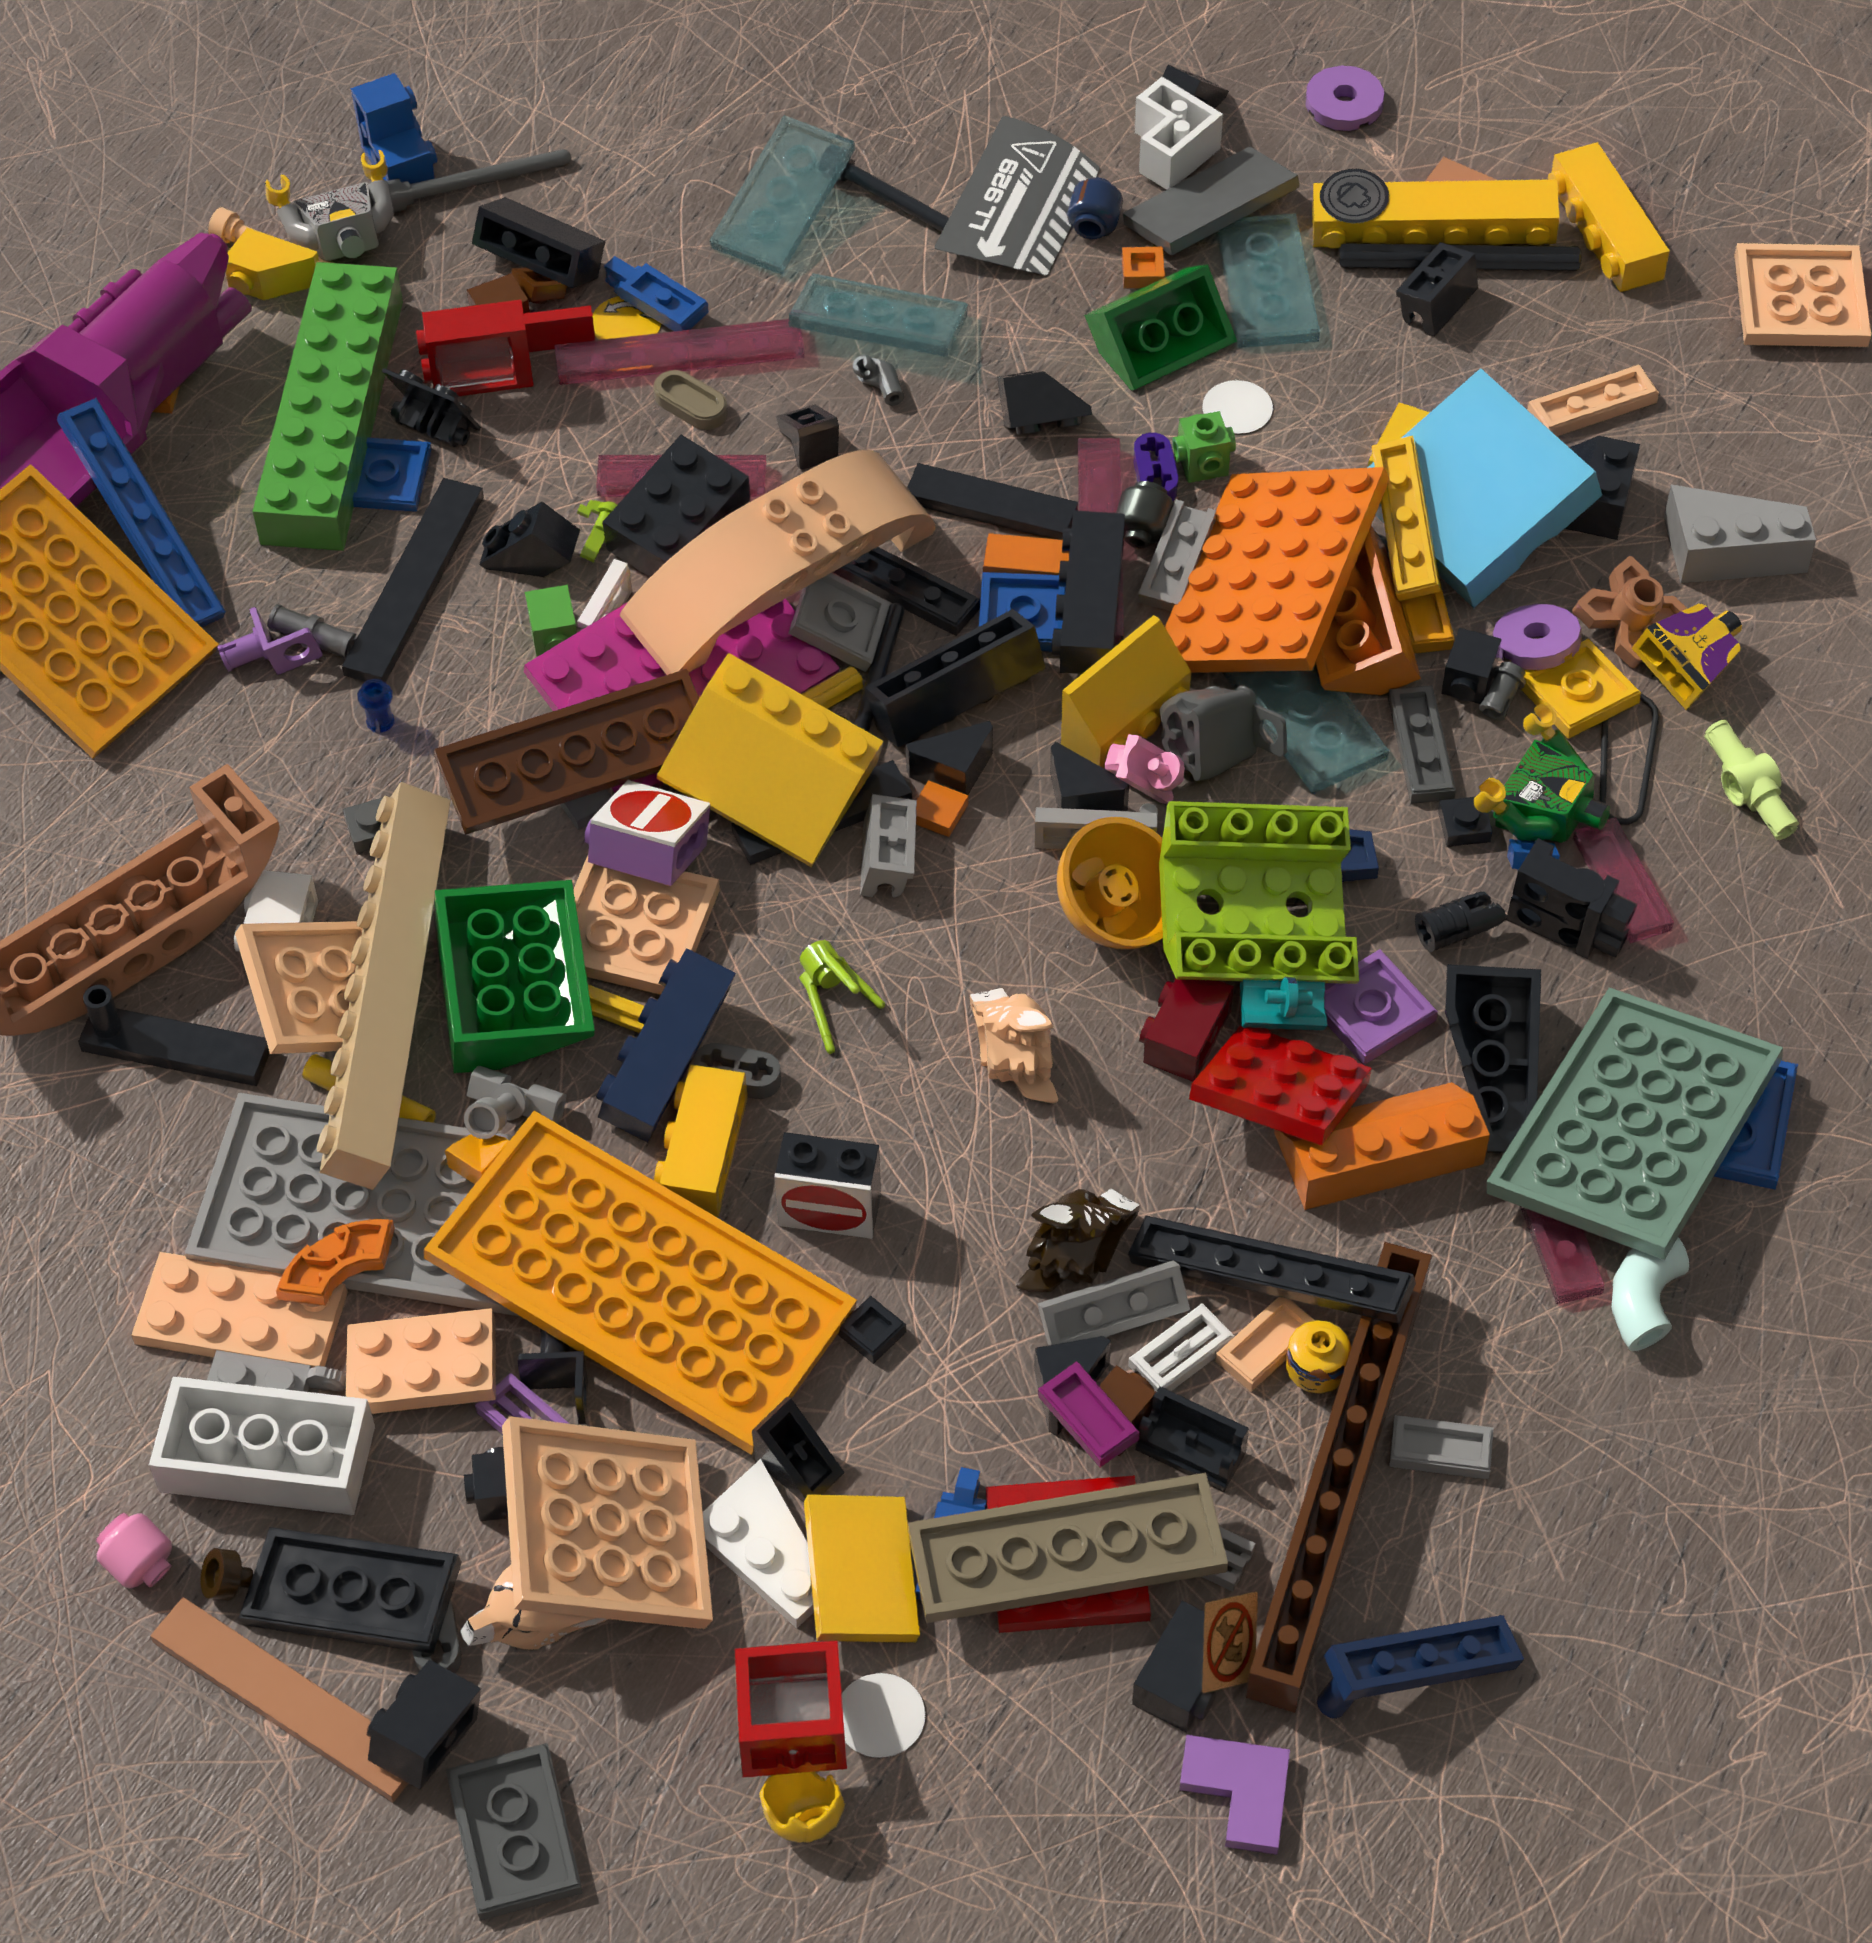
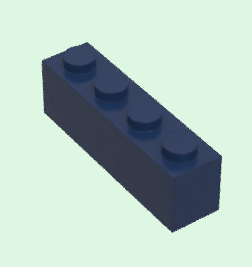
M688 948L685 949L679 962L670 959L658 983L665 988L658 1000L651 996L648 999L638 1019V1022L644 1024L637 1038L632 1035L628 1036L617 1057V1060L623 1062V1065L617 1076L610 1073L607 1074L597 1093L596 1099L602 1101L598 1118L647 1143L649 1142L676 1091L678 1082L684 1077L694 1055L728 995L736 975L735 972Z

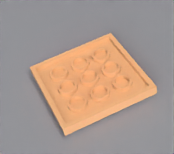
M509 1416L502 1425L514 1609L705 1629L713 1621L696 1440Z

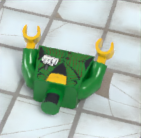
M1540 703L1534 708L1535 714L1530 713L1525 717L1523 727L1531 735L1541 734L1543 737L1542 741L1536 739L1533 741L1505 785L1495 778L1485 780L1479 786L1481 792L1474 798V806L1482 813L1493 810V816L1496 819L1495 826L1508 830L1520 841H1536L1539 838L1541 840L1562 843L1569 839L1579 822L1601 830L1607 822L1611 807L1608 804L1593 799L1594 773L1575 752L1562 732L1551 727L1556 722L1557 717L1554 708L1548 703Z

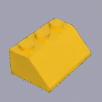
M1153 615L1062 690L1061 745L1104 769L1112 744L1125 745L1129 734L1138 735L1142 738L1150 737L1157 730L1160 722H1162L1160 708L1164 702L1179 693L1190 691L1191 670L1158 617Z

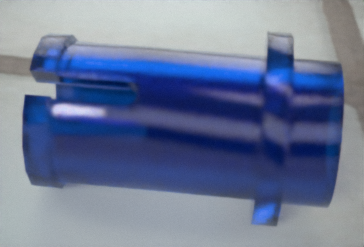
M370 679L364 682L357 693V698L360 706L365 710L366 725L371 731L376 732L375 721H378L380 733L386 732L394 725V715L390 705L393 699L392 690L389 685L379 679Z

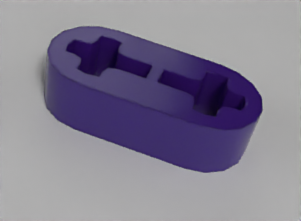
M1152 432L1142 434L1134 443L1133 463L1137 482H1153L1154 478L1160 477L1161 485L1166 489L1167 495L1174 501L1177 497L1178 473L1172 445L1169 439L1162 434ZM1149 451H1154L1155 455L1158 456V461H1151Z

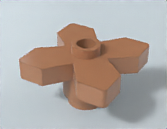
M1628 556L1608 577L1611 591L1592 588L1578 600L1572 612L1589 629L1615 628L1614 652L1629 667L1634 669L1643 661L1632 650V647L1644 631L1652 624L1688 608L1675 596H1663V589L1660 583L1650 577L1649 572L1632 556Z

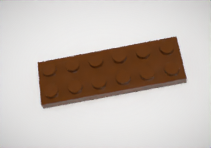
M684 669L434 749V757L463 831L467 835L624 784L627 780L633 781L658 773L696 706L699 697L688 670Z

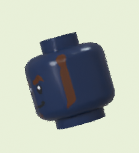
M1090 178L1080 181L1074 187L1067 211L1069 224L1078 235L1087 239H1099L1102 236L1111 234L1116 229L1123 205L1122 193L1115 185L1104 178Z

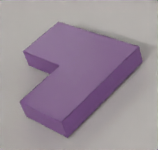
M1186 1735L1179 1790L1231 1798L1225 1847L1278 1854L1290 1749Z

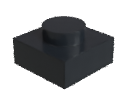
M1475 797L1439 801L1438 814L1446 847L1491 842L1492 828L1488 812L1482 813L1475 808Z

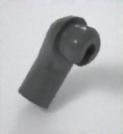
M861 355L853 362V372L857 375V378L865 384L879 388L887 405L894 406L903 401L904 393L895 368L890 363L871 358L868 355Z

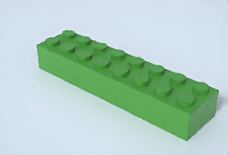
M316 262L252 511L260 545L344 551L354 509L353 494L357 492L367 451L366 441L367 437L371 438L384 384L385 374L382 371L388 367L403 304L397 267Z

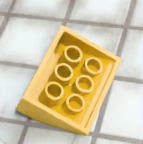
M728 653L705 687L659 770L656 779L690 798L710 803V810L812 867L878 763L884 741Z

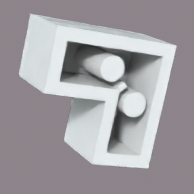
M1164 77L1159 78L1136 97L1135 133L1141 136L1139 173L1166 190L1179 184L1221 149L1223 114Z

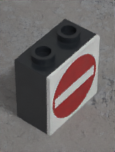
M784 1132L774 1176L778 1225L873 1239L881 1198L879 1145Z

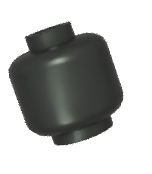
M1138 481L1134 486L1123 490L1116 513L1125 514L1124 540L1127 544L1138 548H1146L1150 543L1159 542L1174 505L1163 486L1149 481Z

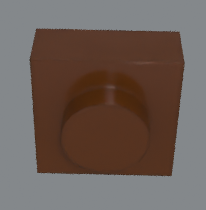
M514 268L511 270L529 302L544 304L547 300L565 299L567 286L528 268Z

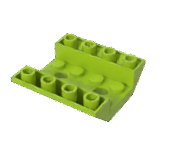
M1169 801L1166 810L1159 871L1163 950L1175 978L1184 980L1282 981L1284 977H1295L1297 981L1357 984L1359 982L1357 937H1346L1341 862L1351 850L1348 807ZM1201 895L1213 897L1218 902L1219 913L1209 915L1202 912L1197 905V897ZM1295 897L1304 901L1308 909L1307 916L1296 917L1292 915L1287 909L1286 900Z

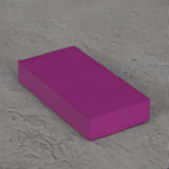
M1077 1361L1038 1389V1397L1100 1468L1139 1440V1431Z

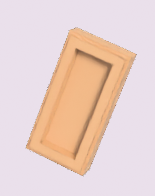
M1278 1297L1216 1353L1215 1362L1252 1392L1286 1361L1289 1339L1294 1331L1304 1323L1315 1320L1292 1300Z

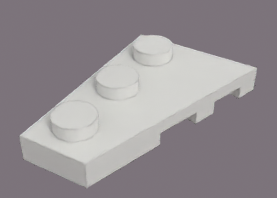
M760 1459L703 1511L706 1547L792 1625L798 1628L814 1613L808 1543Z

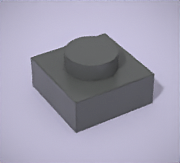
M383 797L342 809L356 853L370 850L372 841L377 831L381 828V823L376 821V814Z

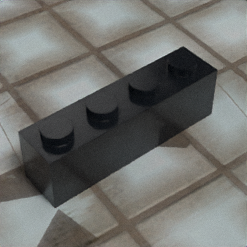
M1073 511L1072 528L1064 527L1062 553L1069 554V561H1060L1059 587H1066L1065 595L1057 594L1055 620L1063 622L1062 629H1053L1052 655H1060V673L1083 674L1115 647L1124 549L1125 514Z
M1012 609L864 688L877 730L894 745L900 747L905 743L917 740L920 735L941 724L951 722L958 715L978 704L990 701L995 695L1008 688L1027 681L1031 676L1046 669L1035 626Z

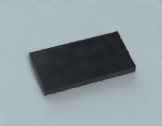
M269 1527L239 1619L244 1626L434 1654L462 1561L459 1555L455 1553Z

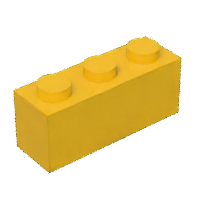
M697 1065L689 1066L686 1082L679 1081L676 1087L674 1108L678 1109L676 1121H668L665 1130L664 1148L668 1149L665 1162L658 1161L655 1169L654 1181L715 1217H719L748 1098L746 1075L744 1072Z

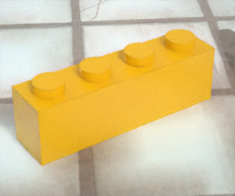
M1596 142L1554 154L1552 171L1548 175V180L1557 179L1558 197L1566 209L1567 217L1571 223L1577 225L1583 234L1586 247L1590 251H1594L1601 262L1604 275L1612 279L1619 292L1664 280L1670 250L1599 143Z

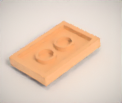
M492 1308L347 1325L346 1397L368 1399L371 1414L496 1400L495 1316Z

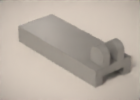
M1175 500L1166 527L1163 530L1138 593L1139 603L1172 612L1174 605L1181 601L1189 583V575L1195 569L1203 551L1202 546L1205 540L1209 538L1216 522V510L1208 508L1207 512L1184 506V501Z
M1151 803L1143 804L1140 807V812L1036 807L1034 848L1065 849L1068 842L1082 827L1094 820L1105 817L1129 818L1157 832L1158 809Z

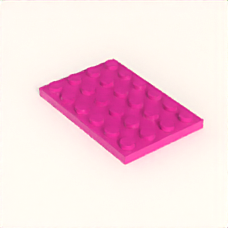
M785 598L720 635L707 662L689 672V675L700 698L724 658L730 653L802 694L837 674L840 668L828 653L788 634L795 610ZM627 603L524 665L523 672L553 711L666 675L619 616ZM658 773L633 780L634 782L655 788L665 784L656 779ZM624 784L612 787V790L616 793Z

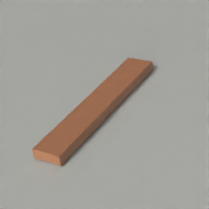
M181 1598L150 1635L155 1645L392 1803L395 1802L409 1784L368 1761L370 1737L367 1736V1729L371 1720L186 1598Z

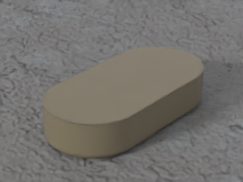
M670 370L656 378L654 382L656 403L693 427L710 430L721 426L727 419V401L723 394L690 374L680 370Z

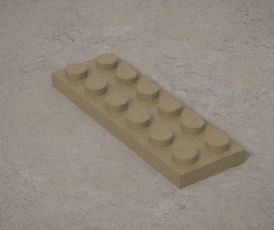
M1206 1473L908 1522V1533L926 1623L1225 1573L1228 1568V1561Z

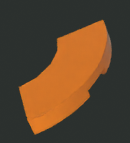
M370 1219L344 1224L334 1228V1233L320 1239L312 1246L307 1244L285 1269L276 1289L278 1300L326 1306L333 1290L348 1277L363 1271L384 1270L395 1230L393 1220Z

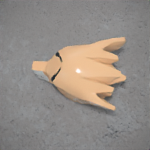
M1003 988L970 994V1005L978 1030L981 1065L987 1066L989 1079H999L1001 1082L1014 1081L1024 1097L1052 1104L1057 1103L1058 1096L1050 1080L1051 1068L1053 1066L1050 1029L1054 1027L1043 1009L1034 999L1023 993L1012 995L1009 998Z
M510 1565L496 1580L485 1608L467 1620L461 1630V1634L468 1646L499 1641L516 1648L534 1650L550 1645L570 1632L600 1624L608 1619L514 1609L512 1568Z

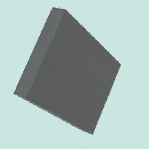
M548 1743L446 1769L480 1921L583 1893Z

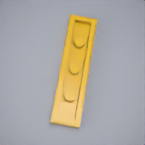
M1412 435L1372 445L1374 466L1384 467L1390 478L1381 500V508L1395 593L1398 601L1441 592L1416 441Z

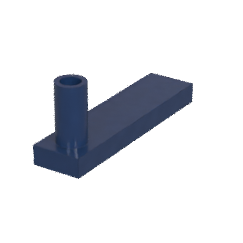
M1504 1615L1332 1645L1324 1655L1333 1678L1319 1694L1317 1705L1325 1716L1336 1719L1342 1717L1353 1702L1359 1698L1515 1670L1523 1662L1524 1657Z

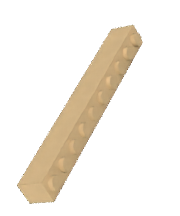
M400 782L391 797H383L376 814V821L381 823V828L377 831L370 848V856L375 857V862L367 873L363 890L369 893L368 901L364 902L357 920V927L363 928L362 935L357 939L351 954V963L356 964L355 973L349 978L344 993V999L350 1001L348 1010L345 1011L341 1018L337 1036L343 1038L342 1048L338 1049L332 1062L331 1075L336 1076L335 1086H332L324 1105V1113L329 1114L328 1125L324 1126L317 1144V1152L323 1154L319 1173L374 1190L391 1167L435 890L451 802L450 799Z

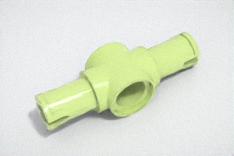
M1720 720L1712 724L1706 730L1704 738L1723 762L1721 781L1728 799L1736 806L1747 804L1751 811H1757L1776 840L1785 839L1797 830L1799 822L1780 797L1782 780L1775 761L1766 753L1756 755L1751 748H1745L1727 720Z

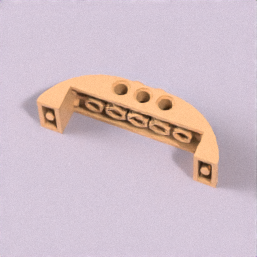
M858 450L846 453L802 473L740 507L706 529L662 565L633 595L619 616L666 675L687 669L689 673L707 662L718 637L890 539L900 552H903L931 536L935 531V522L879 453L872 450Z

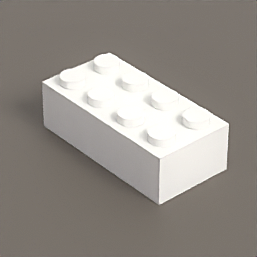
M172 1377L149 1467L157 1488L162 1493L354 1515L375 1424L368 1399Z

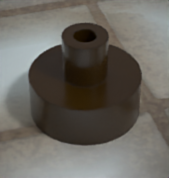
M213 1548L206 1555L201 1569L200 1583L202 1593L207 1599L230 1601L236 1595L239 1587L248 1588L250 1586L253 1570L250 1567H242L241 1557L237 1551Z

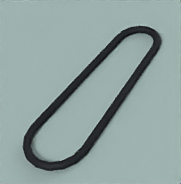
M1641 694L1640 700L1649 706L1653 718L1639 803L1636 813L1629 818H1618L1609 814L1608 820L1619 825H1629L1636 822L1642 817L1645 808L1659 723V712L1654 702L1644 694ZM1608 719L1602 722L1600 802L1605 804L1607 793Z

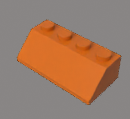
M1372 526L1366 536L1316 659L1321 686L1324 690L1383 695L1388 693L1389 689L1400 688L1421 679L1402 606L1395 593L1392 569L1386 547Z
M1453 1082L1350 1108L1322 1146L1274 1129L1276 1139L1304 1210L1483 1165L1490 1136L1474 1096Z

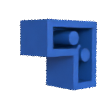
M396 73L351 88L361 147L372 165L380 161L378 150L383 152L388 167V172L383 180L389 181L399 178L401 182L408 181L409 184L435 179L433 164L437 163L436 152L429 140L423 141L421 128L416 117L413 115V110L417 109V102L410 86L404 87Z

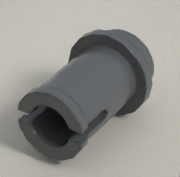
M1506 661L1502 662L1500 667H1495L1492 671L1493 682L1483 702L1480 704L1479 710L1483 711L1482 713L1491 719L1505 720L1507 711L1518 689L1524 688L1526 684L1524 679L1525 671L1520 666Z

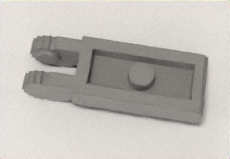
M216 1350L207 1378L208 1381L308 1392L309 1387L338 1392L340 1390L343 1391L346 1387V1374L338 1371V1369H329L323 1366L311 1368V1365Z

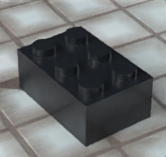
M681 434L602 522L606 550L651 577L690 541L730 513L751 502L749 476Z

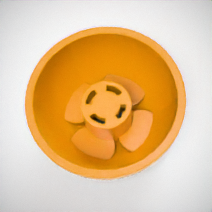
M1105 817L1094 820L1082 827L1068 842L1057 869V893L1066 917L1074 928L1087 939L1113 949H1136L1151 945L1163 938L1159 871L1163 838L1157 832L1129 818Z

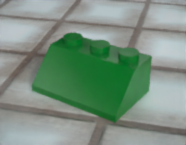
M1208 265L1182 269L1084 315L1099 354L1130 390L1138 389L1237 342Z

